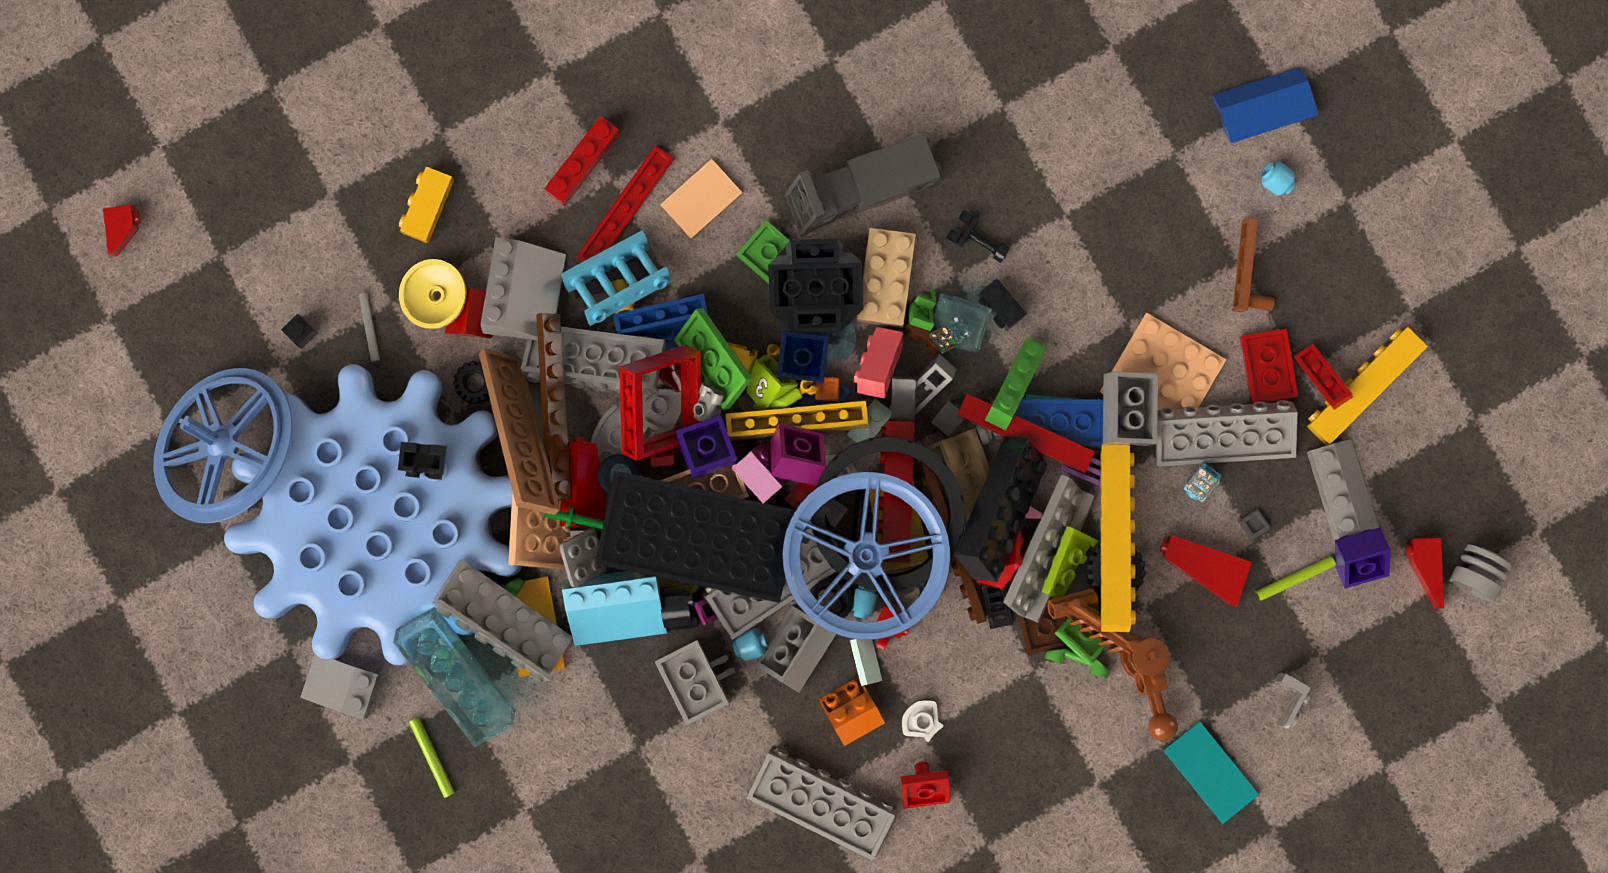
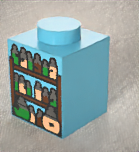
M1202 462L1186 482L1184 487L1186 494L1195 501L1200 500L1203 502L1218 484L1221 475Z

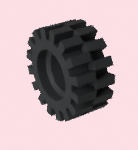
M480 361L466 362L461 368L457 369L458 372L454 375L455 381H453V386H455V391L459 397L472 404L483 403V401L490 399ZM472 374H480L484 379V385L479 391H471L466 385L467 378Z

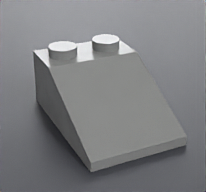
M314 654L300 698L353 717L367 719L382 674L336 659H321Z

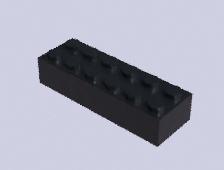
M1004 436L955 549L954 556L974 580L998 582L1001 573L1004 571L1009 553L1012 552L1015 539L1021 530L1024 518L1030 509L1032 499L1038 490L1040 480L1046 471V461L1029 438Z

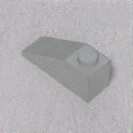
M941 354L916 377L915 415L955 375L957 369Z

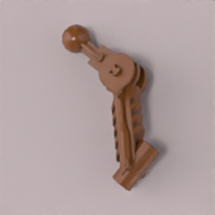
M1093 588L1048 600L1047 608L1052 619L1068 617L1072 620L1069 622L1070 625L1082 627L1079 629L1080 632L1088 631L1092 635L1088 636L1090 639L1098 638L1101 640L1097 644L1111 647L1107 651H1117L1121 654V665L1128 675L1134 677L1139 696H1148L1153 714L1148 723V731L1158 741L1165 742L1171 740L1178 731V723L1174 716L1166 712L1161 691L1169 689L1164 673L1169 662V652L1166 646L1158 639L1152 637L1142 638L1136 633L1101 632V614L1094 610L1098 608L1099 600Z

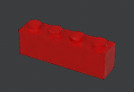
M600 116L544 188L546 193L565 207L620 136L619 129Z

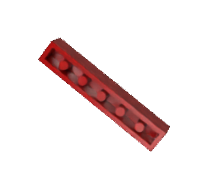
M886 421L885 427L881 426V437L892 436L914 441L915 422ZM880 452V464H884V473L882 474L899 478L913 486V457L899 452ZM883 491V496H879L878 510H882V520L878 519L877 533L882 534L881 543L879 544L911 538L912 507L901 498ZM911 543L889 547L890 554L910 549ZM910 554L887 559L883 562L910 563Z

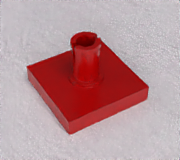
M918 762L914 765L915 775L900 776L904 809L950 803L947 770L930 773L929 763Z

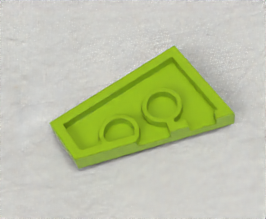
M1067 526L1065 533L1061 537L1058 551L1053 558L1049 574L1044 581L1042 592L1054 598L1064 596L1075 579L1076 568L1079 564L1085 563L1088 558L1085 555L1090 546L1095 547L1098 540Z

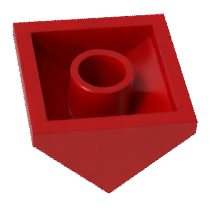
M466 288L467 296L464 308L460 315L446 326L445 334L491 339L492 335L484 334L481 328L486 291Z

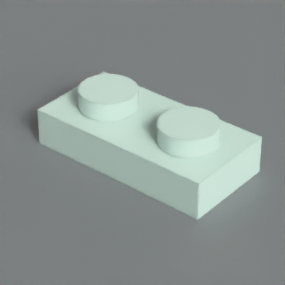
M876 399L867 408L868 428L853 429L847 434L856 443L874 438L881 430V426H884L891 417V410Z

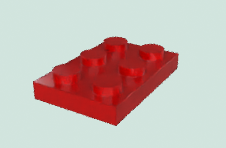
M1287 329L1240 336L1251 404L1297 398L1298 391Z

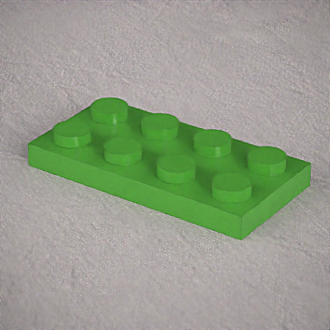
M766 220L736 253V256L769 284L768 265L785 248L790 240ZM812 283L809 286V290L814 294L820 293L823 289L819 283Z
M699 308L694 311L674 340L679 347L687 345L701 351V379L703 382L712 384L716 390L724 393L720 406L723 410L730 409L753 378L704 309Z

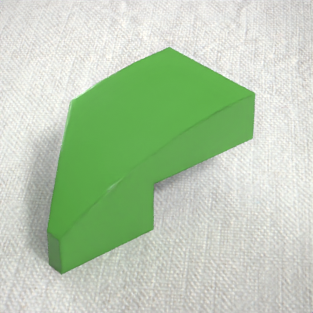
M930 290L924 296L922 294L918 295L915 301L911 303L909 307L910 325L931 331L934 326L933 308L937 303L934 290Z

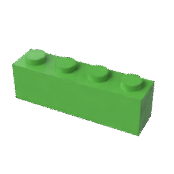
M1026 337L985 421L1006 431L1047 346Z

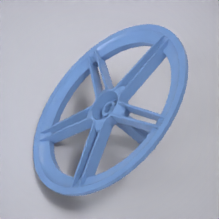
M233 368L206 377L181 397L170 411L161 428L155 447L153 464L158 492L165 504L174 513L197 523L221 522L246 511L265 495L282 471L292 442V411L288 398L282 388L264 373L247 368ZM231 383L247 384L257 388L258 390L223 426L209 391ZM202 395L205 398V401L213 418V424H211ZM195 401L197 402L204 425L189 416H185L184 419L181 418ZM269 403L273 415L274 431L268 456H265L238 443L237 438L263 407ZM178 421L181 423V429L201 440L168 452L170 439ZM240 448L265 460L262 465L236 453ZM196 450H199V452L192 453V454H189V455H185V454L194 452V451H196ZM208 457L197 504L188 502L174 489L169 478L168 468ZM232 457L260 469L252 481L237 494L224 501L214 503L227 458Z
M876 472L842 475L815 489L795 511L787 528L783 546V566L786 580L792 595L802 610L825 629L838 635L855 639L868 640L889 637L916 624L931 610L940 597L947 580L950 565L949 539L944 523L936 508L928 498L909 483L899 478ZM866 489L859 540L853 541L808 523L814 513L833 497L847 491ZM870 489H875L872 532H865ZM879 491L891 493L907 502L922 518L929 535L879 544L876 541ZM805 528H811L845 542L844 549L805 532ZM802 536L849 557V563L818 600L809 591L802 575L800 566ZM928 539H931L932 544L891 554L889 551V547ZM933 548L932 569L928 582L915 602L905 609L882 567V562L887 559ZM849 571L853 576L823 607L821 602ZM861 573H867L893 614V617L876 622H857L839 617L828 611V609ZM882 575L900 607L901 613L898 614L878 583L877 576Z

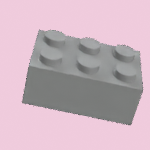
M1110 372L1104 374L1103 444L1137 446L1157 444L1158 374Z

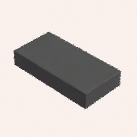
M892 377L891 421L915 422L916 377Z

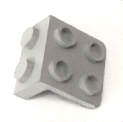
M579 527L570 530L571 538L562 542L559 546L571 587H579L607 571L606 566L595 564L599 541L594 527Z
M1288 671L1286 673H1278L1274 680L1294 692L1277 724L1286 729L1290 726L1294 727L1300 716L1297 712L1301 705L1305 706L1311 696V693H1309L1311 687L1301 682L1303 678Z

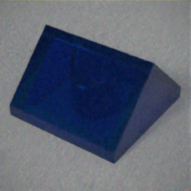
M782 330L777 377L823 383L829 336Z

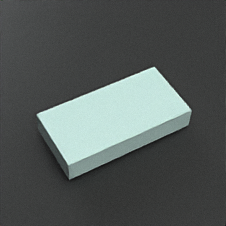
M872 639L850 640L861 686L882 681Z

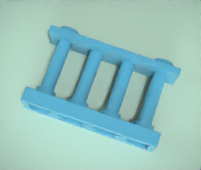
M643 231L561 273L563 283L568 292L577 289L588 306V309L584 310L590 326L602 322L613 313L656 290L663 289L667 284L671 283L667 267L658 271L647 255L646 251L650 250ZM635 257L640 259L650 274L640 281L636 280L625 263ZM614 268L619 269L629 284V287L618 293L605 274ZM594 279L599 280L609 296L599 303H596L585 286L586 283Z

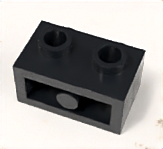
M995 279L978 294L979 304L986 312L990 310L995 316L993 318L994 322L1000 329L1010 330L1027 314L998 279Z

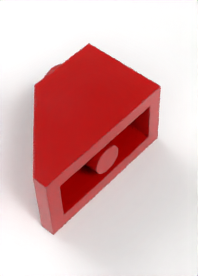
M132 205L103 208L108 254L113 257L119 256L137 233V224H141L139 210H136Z

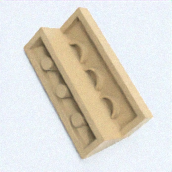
M976 429L968 430L954 437L926 446L947 464L958 481L964 500L965 521L963 531L990 471ZM936 476L944 501L948 509L946 493L944 491L942 483Z

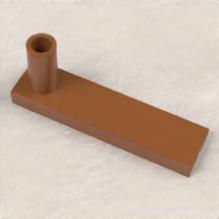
M1256 218L1242 220L1232 308L1234 312L1247 311L1248 307L1272 311L1274 307V297L1250 294L1258 219Z

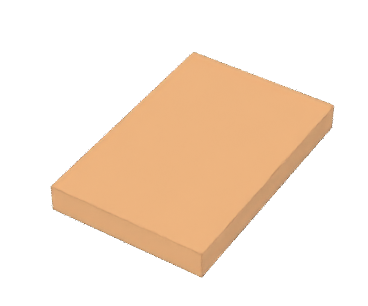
M711 159L660 205L692 239L743 193Z

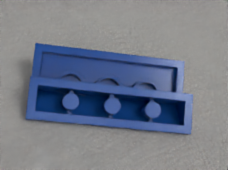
M1300 67L1213 95L1214 103L1222 117L1223 130L1230 143L1318 116L1309 82Z
M704 294L620 312L613 314L617 334L662 339L666 342L665 351L679 347L674 339L694 311L703 308L707 315L708 311Z

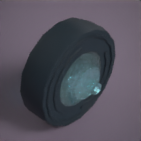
M613 454L603 459L597 471L598 483L608 494H610L614 471L639 476V469L635 461L623 454Z

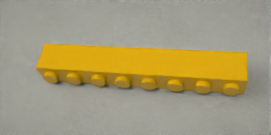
M1102 444L1100 451L1101 632H1130L1131 625H1135L1136 612L1131 610V602H1135V587H1131V579H1135V565H1131V556H1135V542H1131V534L1135 533V519H1130V511L1135 510V497H1130V489H1134L1135 476L1130 475V467H1134V453H1130V445Z

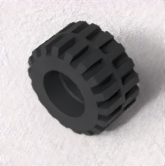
M1100 545L1090 553L1089 559L1086 560L1085 575L1087 576V584L1101 597ZM1136 550L1135 556H1131V565H1135V579H1131V587H1135V593L1142 586L1143 578L1146 576V571H1144L1145 561L1142 560L1141 553Z

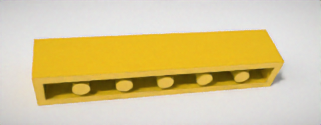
M1409 327L1403 330L1398 328L1389 337L1392 341L1386 347L1382 344L1373 353L1375 358L1370 363L1366 360L1357 369L1359 374L1354 379L1349 377L1344 382L1353 395L1352 399L1335 410L1325 401L1324 403L1327 406L1321 412L1317 409L1308 418L1310 423L1307 427L1326 446L1330 445L1428 347Z
M866 401L726 414L727 433L730 441L768 438L773 436L779 423L817 432L868 428Z

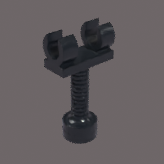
M963 210L959 219L969 225L963 236L951 229L946 238L961 248L967 238H971V240L973 239V241L992 252L994 255L993 259L1002 263L1010 247L1003 243L996 245L984 238V236H980V234L973 230L979 219Z

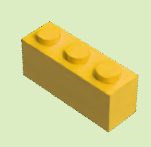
M426 167L424 172L421 171L416 181V184H418L415 193H411L408 200V206H410L408 212L402 215L399 222L400 231L403 234L429 244L453 185L454 179L452 176Z

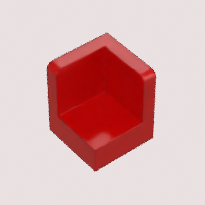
M674 448L651 455V468L674 467Z

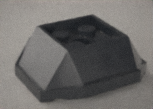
M838 238L791 240L768 265L770 313L793 334L841 333L863 311L862 262ZM812 283H819L823 289L820 293L814 294L809 290V286Z

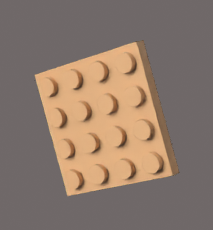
M1146 313L1111 372L1158 374V410L1162 408L1184 409L1187 406L1199 408L1226 359ZM1103 387L1101 388V390H1100V392H1099V393H1101V394H1103Z
M512 494L508 565L566 570L559 546L562 542L571 538L569 531L575 527H560V520L544 517L543 512L517 507L514 495Z

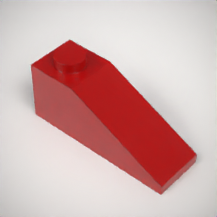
M1441 538L1409 539V544H1405L1406 558H1409V563L1434 608H1444Z

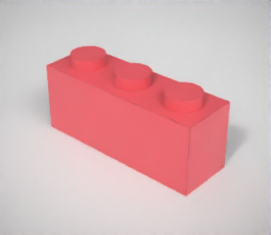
M876 327L874 334L869 335L867 341L868 350L862 354L861 369L856 370L854 383H857V393L885 398L903 349V332Z

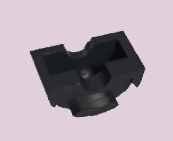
M401 442L398 470L405 471L406 477L420 478L421 473L428 474L429 479L442 480L445 472L447 446Z
M688 585L660 588L663 607L661 615L666 631L698 627L697 613L693 614L691 607H694L695 604L694 595L689 593Z

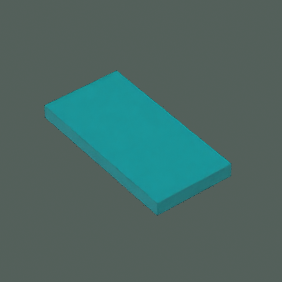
M1200 721L1163 750L1222 824L1259 795Z

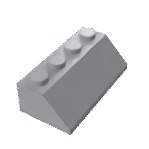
M1352 439L1308 451L1307 455L1334 541L1343 536L1361 533L1367 529L1379 528Z

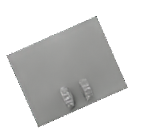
M699 640L655 661L686 726L730 704L719 680L735 673L734 668H729L723 671V673L716 675L713 667L727 662L729 658L727 655H724L710 662Z

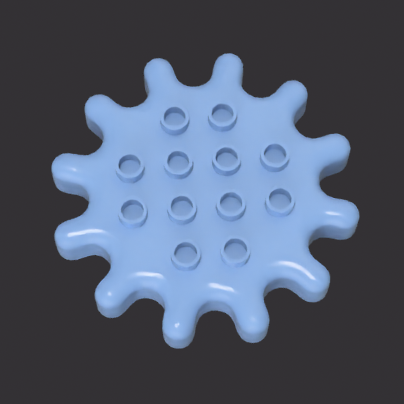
M349 364L344 366L338 375L339 402L333 410L327 413L317 414L301 398L292 394H285L288 398L293 417L292 442L286 462L274 484L262 497L263 505L260 514L250 521L231 525L225 532L224 542L226 547L234 553L253 554L262 552L273 563V578L255 595L253 601L257 614L269 619L280 618L299 604L307 605L315 612L318 622L311 645L316 656L321 659L339 658L344 654L353 633L360 628L368 627L379 635L384 657L389 663L393 665H407L417 655L415 636L417 625L428 616H439L457 634H473L469 629L465 631L455 624L457 621L452 617L446 618L436 611L438 608L432 604L459 560H464L479 572L487 571L505 577L514 576L521 570L522 566L508 565L509 546L497 541L491 529L494 516L500 510L512 507L513 491L509 475L490 477L483 471L480 465L481 452L498 436L495 418L490 412L484 410L476 411L457 425L445 424L438 417L437 405L443 386L439 377L428 370L417 371L411 376L402 397L395 401L386 402L381 401L376 396L371 374L360 365ZM401 442L447 446L445 472L442 480L429 479L428 474L421 473L420 478L406 477L405 471H399L398 462ZM248 452L239 454L262 465L265 460ZM235 458L231 466L234 477L246 484H249L260 470Z

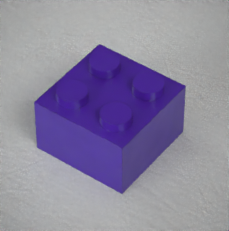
M721 415L676 430V437L692 480L736 464L737 458Z
M1380 527L1367 529L1361 533L1343 536L1335 540V567L1344 588L1390 576V548Z

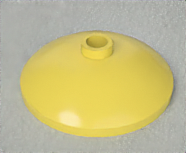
M438 259L424 260L411 267L403 277L399 289V301L406 317L414 324L427 329H438L452 323L462 312L467 296L466 284L461 273L453 265ZM437 292L441 293V298L439 300L435 299V294Z

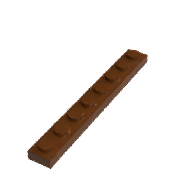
M539 313L536 314L544 448L557 499L559 501L572 500L561 317L560 314Z
M914 458L916 466H922L924 475L920 477L924 488L930 489L932 497H929L928 500L936 508L945 528H947L949 512L936 475L924 462ZM953 555L955 563L951 564L955 577L960 576L963 583L959 588L963 599L968 598L971 607H968L967 611L970 620H976L977 624L986 621L972 578Z

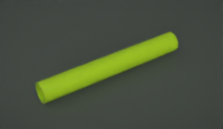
M1328 556L1255 592L1260 598L1259 601L1265 600L1335 567L1336 563L1332 556Z
M420 717L409 721L444 798L455 794Z

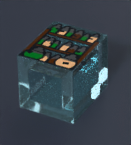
M957 315L930 333L929 336L943 354L960 344L972 333L961 317Z

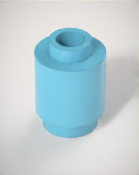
M861 586L855 589L854 603L851 610L854 611L853 616L867 619L868 615L873 616L878 594H876L877 590Z

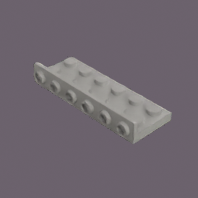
M561 327L564 382L575 388L587 386L598 391L610 389L620 393L619 366L665 352L666 342L662 339ZM528 339L520 370L526 375L528 381L535 383L540 382L538 341ZM660 369L642 375L643 397L658 396L659 390L656 386Z
M1280 400L1277 403L1255 402L1254 404L1247 405L1234 403L1230 406L1209 405L1201 408L1187 406L1184 409L1162 408L1157 411V466L1296 458L1297 410L1293 402Z
M1062 474L1025 553L1022 565L1019 566L1003 602L1018 615L1037 623L1040 621L1051 597L1043 593L1042 589L1051 569L1053 558L1061 543V537L1065 533L1067 526L1081 531L1095 500L1094 495L1082 491L1070 477Z
M806 527L804 531L813 535L812 529ZM802 536L800 566L804 581L808 589H810L817 582L827 578L836 571L821 554L816 541ZM831 537V540L834 543V545L838 546L835 539ZM786 576L780 603L705 588L706 592L702 594L732 640L795 599L788 586Z
M464 560L458 561L432 602L438 608L436 611L440 615L455 619L457 621L455 624L465 631L471 630L475 633V639L483 644L488 642L494 646L492 649L494 652L502 657L507 655L513 659L511 663L522 670L526 668L531 672L530 676L538 682L552 680L553 677L550 674L573 638Z
M770 748L747 799L873 861L895 818L897 810L893 809L894 805L885 800L879 802L873 799V795L865 790L857 791L851 788L852 785L845 780L839 779L837 781L832 779L827 771L822 769L816 771L809 767L808 762L799 758L794 760L788 757V753L782 749L776 748L774 750Z

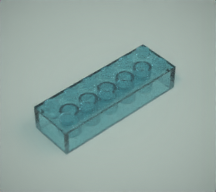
M433 607L397 628L393 643L469 741L476 747L512 727L515 721V710L445 618L436 611V607Z

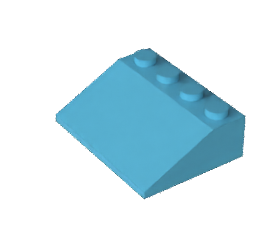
M622 571L601 574L579 587H571L569 579L563 580L562 593L565 610L575 646L667 633L661 615L663 607L658 577Z

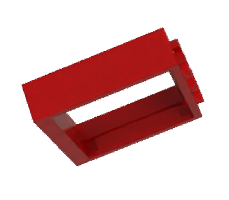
M687 345L619 366L622 454L637 461L679 446L676 430L700 422L694 417L693 409L694 405L698 403L700 396L698 392L702 383L701 351ZM680 363L681 426L644 439L642 375Z

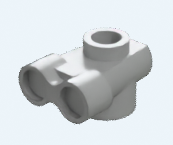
M702 382L698 392L700 394L699 400L693 409L694 417L700 422L720 415V405L724 397V393L716 390L712 384Z

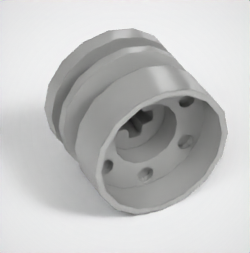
M1468 544L1465 552L1470 556L1461 555L1460 557L1468 565V568L1456 566L1449 580L1461 589H1463L1464 585L1473 588L1471 594L1478 598L1495 602L1501 587L1493 580H1506L1507 576L1501 571L1510 572L1512 565L1489 549Z

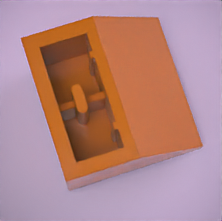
M859 677L818 699L844 746L885 724L865 686H861Z

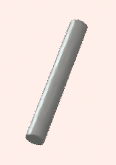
M360 293L359 299L371 362L380 361L368 293Z

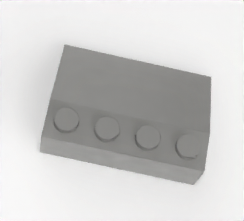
M495 237L481 319L482 332L484 334L538 341L536 314H557L562 284L561 273L564 272L566 254L519 240Z

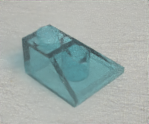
M940 294L934 313L936 330L945 326L957 344L953 348L978 353L992 309L959 297Z

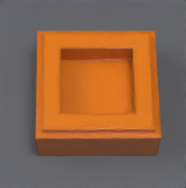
M816 377V387H818V390L815 393V401L838 402L839 378Z

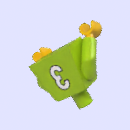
M770 344L767 347L768 354L755 360L749 372L753 379L748 384L746 390L747 394L755 402L752 411L786 408L801 399L802 394L805 392L809 395L815 394L818 387L813 385L808 388L813 381L811 379H803L800 388L797 389L798 383L776 361L784 357L785 351L776 344Z

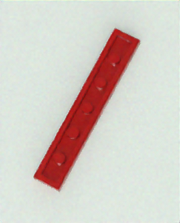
M654 146L576 256L578 260L584 262L615 244L674 161V157L658 146Z
M966 394L957 416L1003 437L1029 438L1040 454L1082 473H1086L1095 451L1015 415L1005 431L985 421L992 407L991 404Z

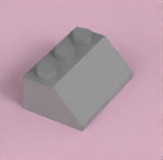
M791 606L770 639L764 656L758 658L755 665L799 693L836 633L825 629L807 614Z

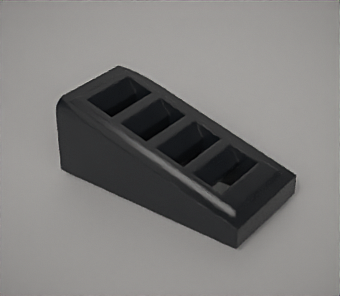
M980 584L990 629L1013 625L1010 608L1003 603L1007 595L1006 586L1003 589L1000 588V592L988 594L987 589L996 587ZM1002 596L1003 601L993 603L989 601L990 598ZM1004 605L1005 610L991 611L992 607ZM1006 614L1007 619L993 621V617Z

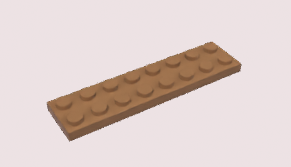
M484 348L479 353L516 506L555 515L560 510L526 375L520 370L522 360L519 357Z

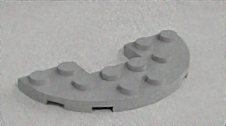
M658 389V396L643 397V437L648 428L658 433L674 429L681 415V392H675L670 389ZM620 401L604 414L592 435L591 443H596L600 464L603 459L610 455L622 454ZM621 466L614 467L610 473L611 480H613L614 471L626 473L624 468ZM605 492L606 502L608 504L609 494Z

